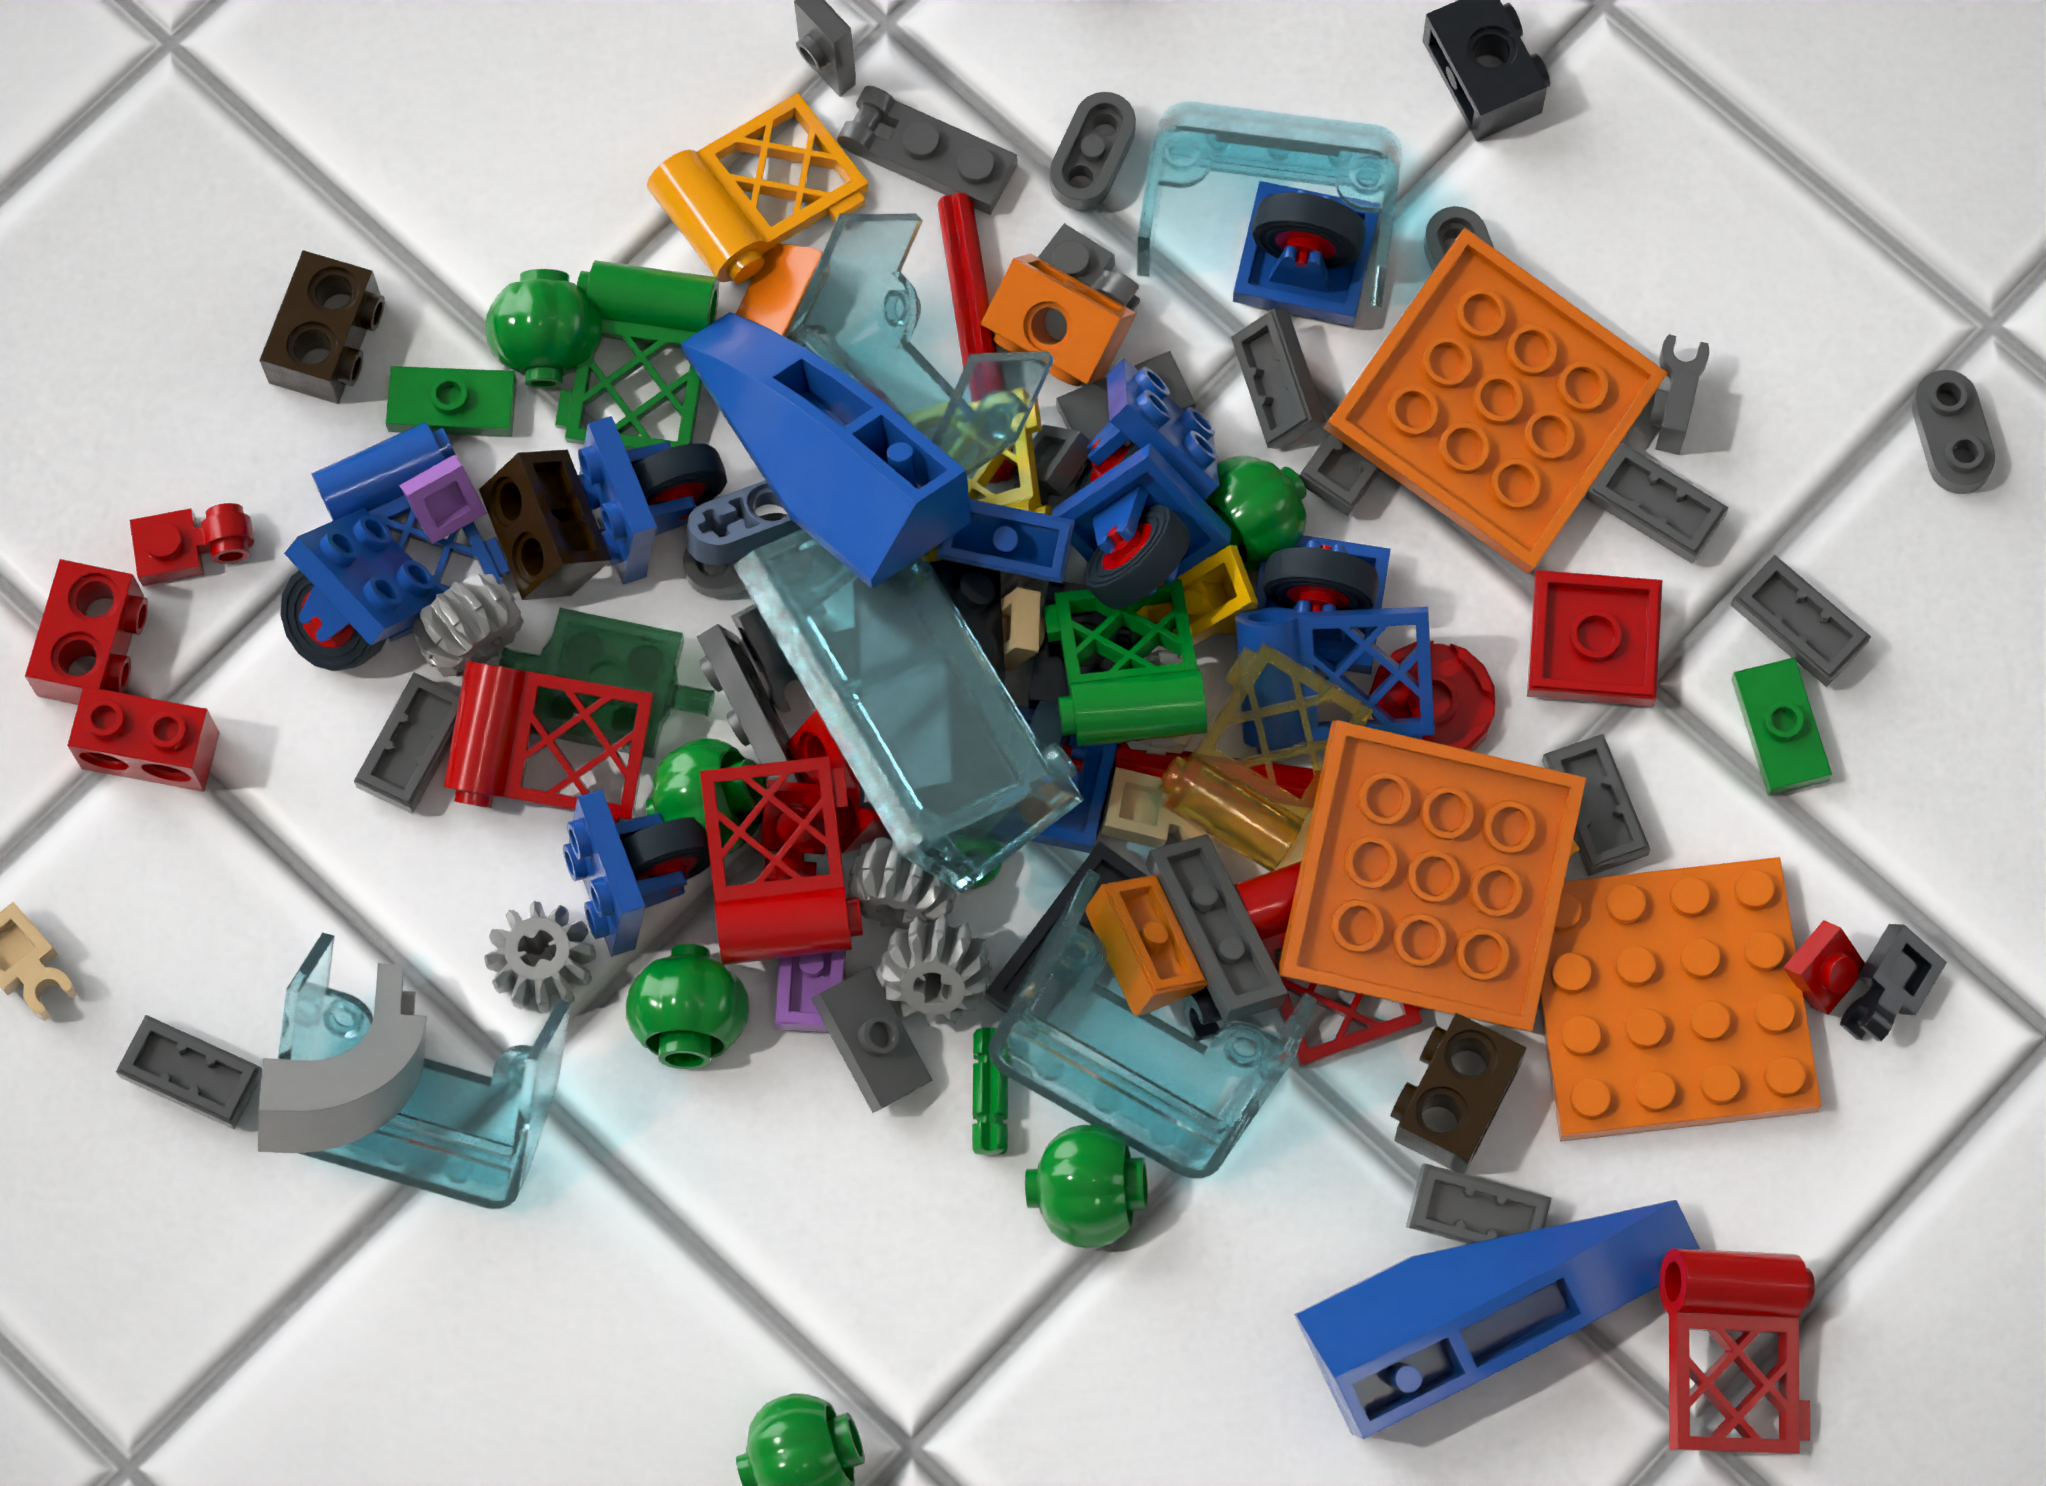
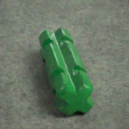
M980 1028L975 1030L973 1034V1059L978 1060V1063L973 1064L972 1115L973 1119L977 1120V1123L972 1124V1149L975 1154L1002 1155L1008 1149L1007 1124L1003 1123V1120L1008 1119V1064L1004 1063V1060L1008 1059V1033L1005 1029Z

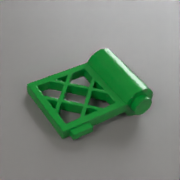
M594 260L590 272H580L577 286L586 291V299L600 313L602 318V337L624 340L636 357L607 378L594 362V356H590L585 362L578 365L573 391L561 389L555 421L556 428L566 429V442L584 445L587 429L582 428L585 407L605 392H608L626 416L615 424L626 451L663 442H670L672 447L692 444L702 381L690 364L687 373L667 386L649 361L668 347L682 348L681 343L715 322L719 298L718 277ZM635 342L652 345L642 352ZM643 366L661 391L631 412L614 389V386ZM591 372H593L600 383L588 390ZM686 387L684 404L682 406L674 395ZM668 400L681 417L678 440L670 441L651 438L639 420ZM633 426L640 436L621 433Z
M1175 579L1170 584L1164 583L1161 587L1156 588L1152 596L1145 597L1128 607L1115 610L1099 602L1088 589L1054 593L1055 604L1043 606L1048 642L1061 641L1070 695L1058 697L1063 736L1074 735L1077 748L1207 733V712L1201 671L1197 666L1181 579ZM1171 603L1172 611L1158 624L1137 614L1145 605ZM1097 611L1108 617L1099 627L1091 631L1073 621L1071 614ZM1122 626L1144 636L1130 651L1108 640ZM1160 645L1181 656L1182 663L1156 666L1144 658ZM1094 652L1116 663L1109 671L1080 673V666Z

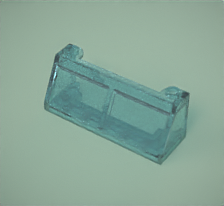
M803 529L752 550L733 567L904 858L962 893L1084 801L1071 780L1078 773L1072 760L1057 743L1053 742L1046 747L1035 738L926 559L930 551L871 589Z

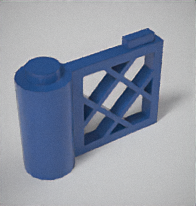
M423 422L311 473L332 521L365 508L371 516L381 520L389 530L402 534L398 544L404 551H406L410 537L443 548L433 575L435 584L443 592L450 589V586L441 584L452 552L477 560L484 575L492 574L500 584L503 583L501 577L511 573L496 538L493 537L483 542L474 521L462 527L471 547L456 543L461 529L450 534L447 539L443 538L432 544L424 531L414 528L417 518L399 485L453 455L456 456L443 428L431 432L428 424ZM409 513L406 524L393 521ZM413 626L388 637L390 642L413 633Z
M1428 606L1297 612L1282 607H1266L1247 610L1235 617L1243 741L1251 747H1256L1257 754L1267 757L1284 756L1293 753L1295 750L1294 745L1304 740L1328 739L1332 721L1319 722L1318 700L1334 683L1360 704L1359 708L1343 722L1421 740L1422 735H1435ZM1416 625L1417 647L1400 664L1374 643L1388 626ZM1358 627H1373L1366 635L1357 629ZM1340 628L1357 645L1334 667L1315 651L1314 629ZM1364 651H1367L1391 672L1370 696L1366 695L1343 675ZM1417 661L1419 681L1407 672ZM1316 667L1327 675L1318 686ZM1400 680L1420 697L1421 717L1393 718L1377 703ZM1368 712L1377 718L1361 720Z

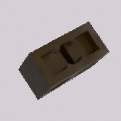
M302 250L259 360L269 384L339 404L345 386H354L360 375L363 364V351L360 348L367 330L375 331L384 310L385 298L380 294L372 270ZM345 294L351 296L349 302L341 308L328 309L323 307L325 302L334 295ZM314 349L330 351L326 359L320 363L306 364L302 362L304 356Z
M568 449L519 452L479 489L522 600L572 596L611 561Z
M1455 1013L1447 1030L1436 1025L1419 1058V1061L1429 1065L1418 1087L1409 1082L1405 1084L1390 1114V1117L1400 1121L1394 1141L1455 1172L1466 1174L1522 1064L1527 1047L1458 1013ZM1462 1051L1474 1052L1484 1060L1486 1070L1475 1076L1461 1074L1453 1066L1451 1058ZM1442 1107L1454 1114L1458 1125L1449 1132H1435L1426 1126L1422 1114L1430 1108Z

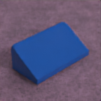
M969 499L971 523L941 542L938 547L936 557L938 559L1064 584L1075 520Z

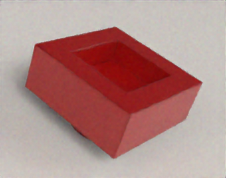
M1823 920L1783 968L1796 987L1803 991V997L1809 1006L1829 1015L1859 980L1857 976L1865 962L1843 929Z

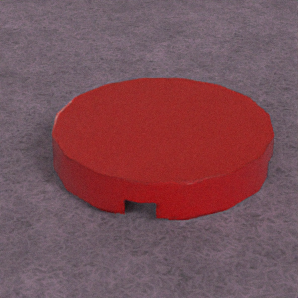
M1434 640L1430 641L1435 735H1422V740L1474 751L1486 739L1495 716V686L1484 664L1467 649L1451 643L1448 646L1442 643L1434 644ZM1417 641L1395 650L1390 657L1400 664L1417 647ZM1417 661L1407 672L1419 681ZM1382 664L1378 667L1369 696L1391 674ZM1400 680L1377 703L1393 718L1421 717L1420 697ZM1369 712L1370 719H1377Z

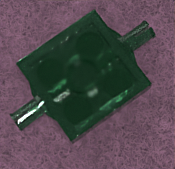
M559 608L552 637L542 649L540 655L504 647L501 653L502 658L499 660V666L655 693L644 757L655 759L662 727L672 714L673 709L709 717L715 698L714 690H705L679 684L677 669L684 645L683 633L565 608ZM540 687L535 713L551 734L579 714V711L565 691ZM577 693L586 707L602 698ZM613 699L592 714L612 745L634 730L638 704ZM585 720L558 738L604 748ZM533 726L532 733L540 735ZM631 743L619 751L630 753Z

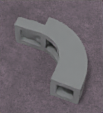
M378 963L373 1021L364 1038L351 1049L337 1056L321 1060L263 1058L259 1101L258 1152L307 1153L337 1148L370 1135L388 1123L404 1108L418 1086L423 1072L427 1016L414 1015L416 992L403 991L404 965Z

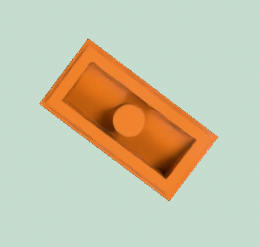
M778 243L772 249L766 251L763 257L764 265L754 275L735 314L765 326L792 340L827 270L825 252L815 248Z
M1157 875L1112 882L1100 886L1086 906V915L1134 1016L1151 1013L1203 990L1208 983Z

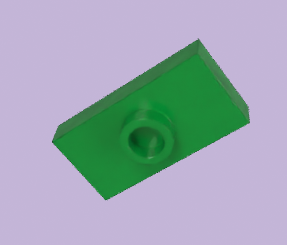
M391 366L385 423L388 432H404L426 422L431 432L443 428L446 434L512 437L517 385L515 371Z
M1795 657L1734 672L1731 680L1767 795L1771 796L1828 782L1832 772Z

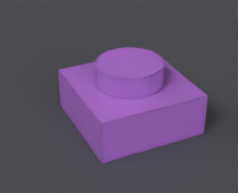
M455 455L399 485L421 528L432 544L487 514L463 465Z

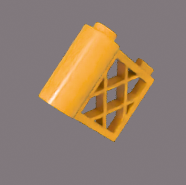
M796 93L697 152L689 149L674 154L654 170L648 179L647 188L712 274L718 277L719 282L724 283L733 280L735 283H742L760 271L765 262L762 258L765 252L772 249L778 243H782L827 215L836 223L863 207L866 200L863 194L868 191L869 183L799 93ZM795 117L808 134L806 149L770 142L773 128ZM764 134L763 141L756 140V138ZM814 143L821 150V152L813 150ZM734 151L760 155L755 178L730 174L719 160ZM767 157L803 163L798 186L763 180ZM810 165L835 169L846 182L832 192L805 188ZM743 191L752 193L751 201ZM759 195L794 200L793 215L771 227L757 210ZM802 202L810 203V205L801 209Z

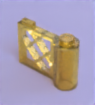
M1262 642L1257 652L1252 651L1246 646L1244 647L1225 678L1226 682L1235 687L1208 728L1207 733H1205L1195 751L1186 761L1179 756L1172 760L1163 774L1157 789L1166 794L1161 804L1162 807L1271 872L1279 866L1290 850L1306 817L1314 806L1322 765L1319 767L1316 751L1325 750L1328 739L1313 741L1306 708L1333 701L1354 714L1349 723L1365 726L1374 711L1370 706L1265 642ZM1267 662L1291 676L1297 700L1263 708L1258 707L1253 685ZM1300 682L1320 694L1303 698ZM1248 694L1252 710L1235 714ZM1299 709L1307 743L1269 752L1261 718ZM1251 720L1255 721L1262 754L1235 760L1215 748L1227 726ZM1309 753L1314 778L1299 799L1277 785L1272 762ZM1265 764L1268 779L1248 767Z

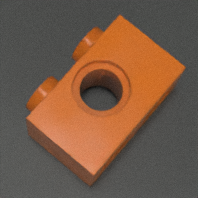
M1027 254L1013 258L981 325L996 333L994 341L1004 349L1020 356H1027L1031 352L1049 363L1047 371L1051 375L1067 384L1080 386L1082 382L1090 384L1105 377L1137 313L1035 255ZM1050 308L1059 310L1066 319L1067 332L1062 340L1055 339L1047 331L1045 318Z

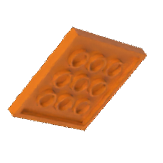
M1464 228L1323 428L1526 574H1529L1539 563L1668 372Z
M1339 720L1332 721L1279 963V976L1455 1015V1013H1458L1469 1019L1533 1032L1586 777Z
M1780 857L1564 881L1539 999L1560 1142L1807 1114L1820 1110L1821 1100L1803 991L1796 987L1783 968L1796 953Z

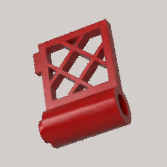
M466 660L444 787L456 789L454 802L492 808L493 798L498 796L575 810L577 796L560 794V792L574 783L581 795L591 793L581 777L611 757L625 777L621 804L607 802L614 823H618L620 818L631 820L634 817L655 693ZM540 687L565 691L579 711V714L551 734L535 713ZM577 693L602 698L586 707ZM613 699L637 703L634 730L612 745L592 714ZM585 720L605 748V751L576 771L555 740ZM534 726L542 740L529 748ZM631 743L628 764L626 765L618 751ZM548 746L568 774V777L548 791L523 787L527 760Z
M830 756L700 771L722 965L852 950L851 937L863 936V925L859 897L846 898L836 815V808L848 806L844 767L831 769ZM818 771L821 798L805 819L774 796L790 774ZM780 775L768 791L752 779ZM743 780L763 797L743 823L738 826L718 810L715 783ZM769 801L799 824L776 855L745 832ZM821 809L823 811L825 836L810 825ZM719 821L735 832L723 848ZM805 830L827 846L830 874L802 877L782 861V858ZM741 837L771 862L754 883L727 886L724 858ZM776 866L792 877L791 879L765 881Z
M1302 861L1234 884L1277 972L1279 966L1274 953L1283 950ZM1280 976L1287 992L1290 991L1303 997L1297 1012H1295L1289 993L1283 1006L1278 1007L1299 1067L1415 1027L1423 1022L1419 1011L1424 1008L1399 1003L1403 1015L1379 1023L1356 1012L1363 996L1362 994L1355 993L1349 1008L1315 993L1314 990L1317 984L1310 983L1308 988H1305ZM1309 1001L1344 1017L1334 1040L1312 1048L1308 1047L1300 1025ZM1351 1020L1366 1027L1363 1030L1344 1036Z
M1672 1248L1663 1258L1659 1274L1660 1299L1663 1308L1669 1314V1450L1800 1454V1441H1810V1400H1799V1317L1805 1307L1810 1306L1814 1297L1815 1281L1812 1271L1806 1268L1802 1258L1796 1254ZM1689 1330L1707 1331L1725 1351L1705 1373L1690 1358ZM1727 1332L1743 1333L1734 1341ZM1759 1333L1778 1334V1363L1764 1375L1743 1350ZM1733 1361L1755 1385L1752 1391L1736 1408L1732 1406L1713 1384ZM1690 1379L1695 1383L1691 1388ZM1777 1381H1778V1390L1774 1387V1384H1775ZM1704 1394L1725 1417V1420L1709 1437L1690 1436V1407ZM1763 1396L1779 1412V1439H1762L1744 1419L1747 1413ZM1735 1429L1742 1438H1726V1436Z

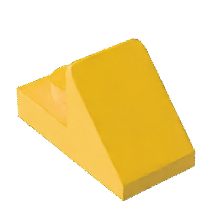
M1227 546L1176 578L1182 581L1194 646L1215 633L1236 635L1235 617L1244 611L1257 608L1258 600L1237 546ZM1171 603L1145 605L1137 614L1158 624L1172 611Z

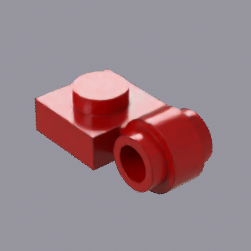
M223 503L214 505L206 510V519L201 522V527L199 528L197 527L196 516L191 508L131 519L130 528L137 578L142 586L204 575L201 554L210 553L212 560L219 564H232L247 559L250 556L249 548L254 545L251 517L244 513L241 505Z
M767 780V791L770 789V787L774 784L776 780ZM785 781L774 796L805 819L821 798L820 785ZM770 801L763 811L760 844L768 850H778L779 852L799 824ZM821 809L810 825L825 836L823 811ZM805 830L782 858V861L802 877L816 876L817 862L804 861V853L824 855L825 845ZM766 857L764 861V869L771 862ZM776 866L765 881L791 879L792 877Z

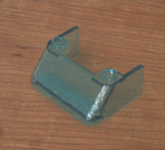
M1191 101L1180 102L1169 107L1160 118L1150 151L1138 231L1137 276L1149 277L1163 186L1174 188L1192 187L1203 181L1210 171L1334 186L1342 201L1349 207L1358 211L1382 214L1370 299L1371 306L1382 307L1402 161L1400 141L1389 129L1373 124Z
M916 213L839 214L787 338L834 365L883 400L965 468L968 476L1016 443L1055 358L1048 351L970 354L954 390L910 342L921 314V303L914 286L901 273V270L923 220Z
M1089 869L1048 933L1002 1016L989 1043L990 1058L995 1067L1007 1077L1091 1125H1101L1110 1128L1122 1135L1128 1141L1130 1147L1175 1173L1195 1179L1208 1177L1221 1167L1295 1059L1317 999L1305 993L1276 1037L1253 1024L1234 1022L1221 1027L1208 1046L1199 1041L1196 1042L1194 1038L1150 1013L1134 1016L1126 999L1096 983L1106 964V949L1097 935L1079 924L1101 876Z
M322 932L286 989L278 1059L321 1060L337 1056L358 1044L371 1027L373 1015L364 1002L351 994L328 988L334 935ZM558 1000L533 1046L515 1045L504 1050L494 1065L492 1077L425 1058L423 1072L412 1097L404 1108L388 1123L355 1142L328 1150L299 1154L488 1209H501L511 1205L516 1200L527 1179L558 1086L571 1003Z

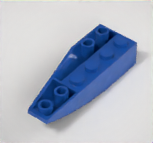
M731 312L681 343L683 354L790 519L871 589L971 523L966 469L883 400L807 348L765 326Z
M1671 1200L1414 1255L1295 1313L1294 1316L1350 1433L1365 1439L1523 1360L1660 1286V1268L1663 1258L1672 1248L1700 1249L1677 1200Z

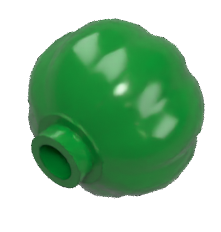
M532 269L522 272L520 274V282L508 284L497 295L486 316V339L492 354L502 365L524 375L525 385L529 387L549 389L562 386L563 376L575 372L578 365L585 362L590 356H594L601 343L602 318L600 313L586 299V291L575 283L569 282L570 276L564 271Z
M1251 456L1229 457L1217 463L1219 486L1204 500L1231 529L1230 543L1217 552L1229 545L1237 546L1246 571H1259L1260 563L1267 562L1273 552L1285 548H1293L1300 541L1305 531L1307 517L1302 503V499L1307 495L1306 487L1299 475L1289 467L1285 466L1279 469L1270 461Z
M711 738L690 741L671 751L659 763L653 778V794L646 801L647 816L661 813L665 822L678 818L694 817L706 830L700 771L755 765L756 763L742 756L738 749L727 742ZM765 777L752 778L766 789ZM743 780L715 783L718 810L738 826L743 823L763 797ZM762 811L745 831L750 836H753L759 828ZM719 821L723 848L735 832ZM740 837L728 854L741 848L747 842Z
M696 944L674 946L671 949V956L651 962L635 978L626 1000V1020L635 1038L643 1047L648 1048L651 1053L658 1055L660 1063L677 1069H698L709 1065L710 1058L722 1055L736 1042L745 1028L749 1015L748 994L742 981L731 969L722 965L720 961L710 958V950Z
M1101 1125L1070 1127L1059 1133L1048 1143L1038 1163V1169H1026L1025 1195L1027 1207L1039 1208L1051 1233L1062 1242L1082 1248L1108 1245L1123 1236L1131 1228L1133 1210H1147L1148 1181L1145 1158H1131L1128 1141L1110 1128Z
M800 1393L781 1396L766 1403L756 1413L749 1425L746 1453L736 1456L737 1470L743 1486H855L854 1467L865 1463L861 1438L852 1416L848 1412L837 1416L829 1402L816 1396Z

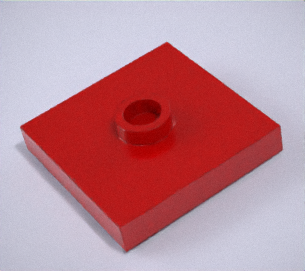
M1536 570L1533 586L1527 697L1654 707L1657 696L1663 580Z

